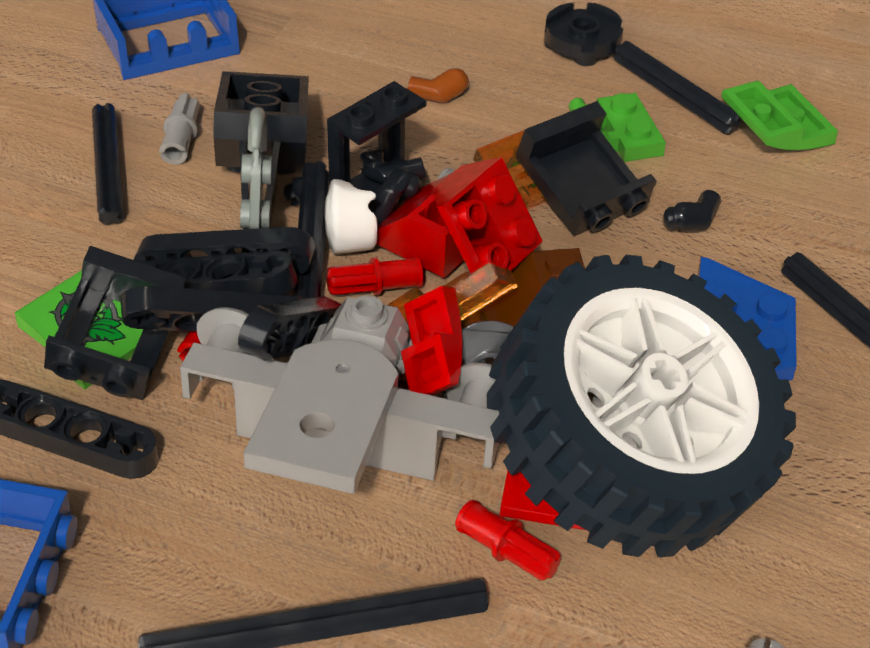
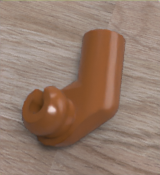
M459 68L449 69L432 80L411 76L408 90L425 100L447 103L466 90L468 77Z

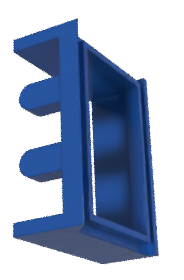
M93 0L97 29L101 31L114 55L123 81L240 54L237 18L227 0ZM205 13L219 36L207 38L206 30L201 22L192 21L187 26L188 43L168 47L167 40L162 31L154 29L147 36L149 51L128 56L126 41L122 31Z
M0 479V525L40 532L5 614L0 621V648H21L23 644L29 645L35 636L38 625L37 609L43 595L50 596L55 588L58 578L59 557L63 549L69 550L72 547L76 537L78 521L76 516L71 515L67 491Z

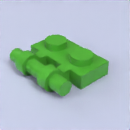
M620 93L596 99L607 113L600 131L615 151L619 153L624 162L664 156L666 142L636 93ZM575 98L569 103V109L573 111L588 104H585L581 98Z

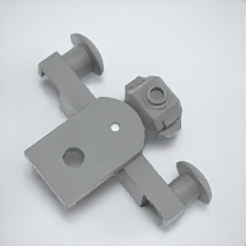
M370 295L357 298L347 297L335 311L333 318L328 323L319 326L312 343L294 349L288 363L275 360L265 361L239 348V333L245 319L249 315L242 310L230 307L215 308L206 312L199 319L197 336L201 344L193 343L180 366L183 398L191 399L199 382H203L205 377L232 383L235 396L237 435L250 438L244 450V468L355 494L366 465L434 481L437 474L438 448L442 437L456 440L457 434L486 440L483 467H492L500 443L494 442L490 426L499 415V410L487 408V392L496 381V379L489 376L492 365L471 363L461 366L458 385L446 389L448 399L398 388V378L405 373L401 351L413 345L409 337L408 324L397 307L383 305L378 298Z

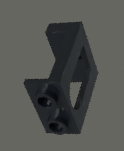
M393 81L328 118L329 186L333 179H340L351 183L357 189L376 193L382 183L367 178L362 173L350 179V140L361 145L378 135V148L384 153V161L390 163L405 161V118L426 107V100ZM425 179L420 180L419 190L425 186ZM401 195L397 204L406 198Z
M90 246L83 260L81 280L55 337L49 335L46 340L44 368L53 371L56 375L66 380H82L103 387L107 392L115 396H131L143 400L170 331L143 329L130 361L82 345L103 297L120 302L123 292L139 286L185 288L186 277Z

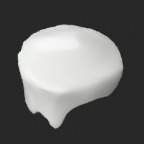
M333 179L330 182L325 199L324 219L330 250L333 254L372 250L377 244V218L369 210L368 206L376 198V194L371 191L357 189L351 183L340 179Z

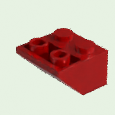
M502 157L461 165L433 188L436 206L480 293L489 292L543 242Z
M449 175L422 187L414 197L408 199L377 226V245L405 259L420 258L423 268L442 278H445L463 261L436 206L433 188Z

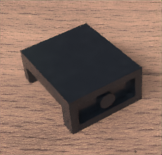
M598 101L525 129L515 155L573 237L590 229L592 232H597L605 228L613 219L622 215L634 216L649 204V196L657 182L652 174L637 179L602 134L600 129L607 113Z

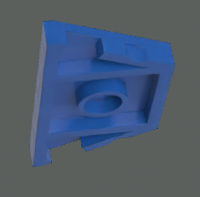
M701 257L698 276L707 281L704 288L719 299L725 293L737 304L732 310L744 322L751 318L762 330L757 336L758 340L765 350L774 348L781 361L775 368L778 379L793 380L797 366L796 298L712 259Z

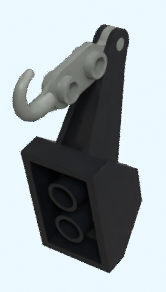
M222 71L214 108L213 140L216 166H226V169L229 171L241 173L240 228H270L279 175L293 174L296 170H303L306 157L309 76ZM248 183H251L250 199L248 194ZM262 184H267L265 200H261ZM242 248V253L252 252L249 249Z

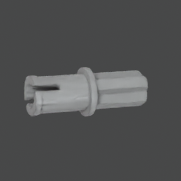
M183 93L179 96V100L174 103L171 115L165 119L163 124L165 136L159 153H162V160L173 165L186 161L190 141L196 137L198 131L196 118L200 102L197 98H191L188 93Z

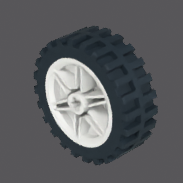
M626 254L619 264H613L609 255L593 257L585 269L580 262H576L565 267L558 279L551 277L542 286L500 346L501 351L493 361L489 373L490 378L496 379V381L487 392V408L499 410L498 417L490 426L493 439L496 443L506 441L510 453L503 462L511 476L521 472L527 479L531 487L525 492V495L535 506L542 500H545L559 513L553 522L566 531L576 524L589 531L588 543L603 549L611 540L622 543V554L640 557L650 546L655 547L659 558L674 556L685 545L690 551L704 546L715 535L719 536L773 487L783 474L779 468L790 459L794 447L793 443L785 438L796 428V413L785 410L784 403L793 396L788 379H778L775 368L781 361L774 348L765 350L758 340L757 336L762 330L752 318L744 322L732 310L737 303L725 293L719 299L704 288L707 283L706 280L694 273L689 279L674 274L675 265L661 260L654 267L643 265L642 256ZM587 392L595 394L593 402L590 401Z

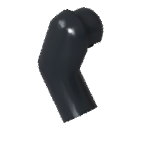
M705 190L700 194L697 202H679L675 206L668 207L663 214L664 224L671 231L680 229L689 233L703 232L710 227L721 204V197L715 191Z

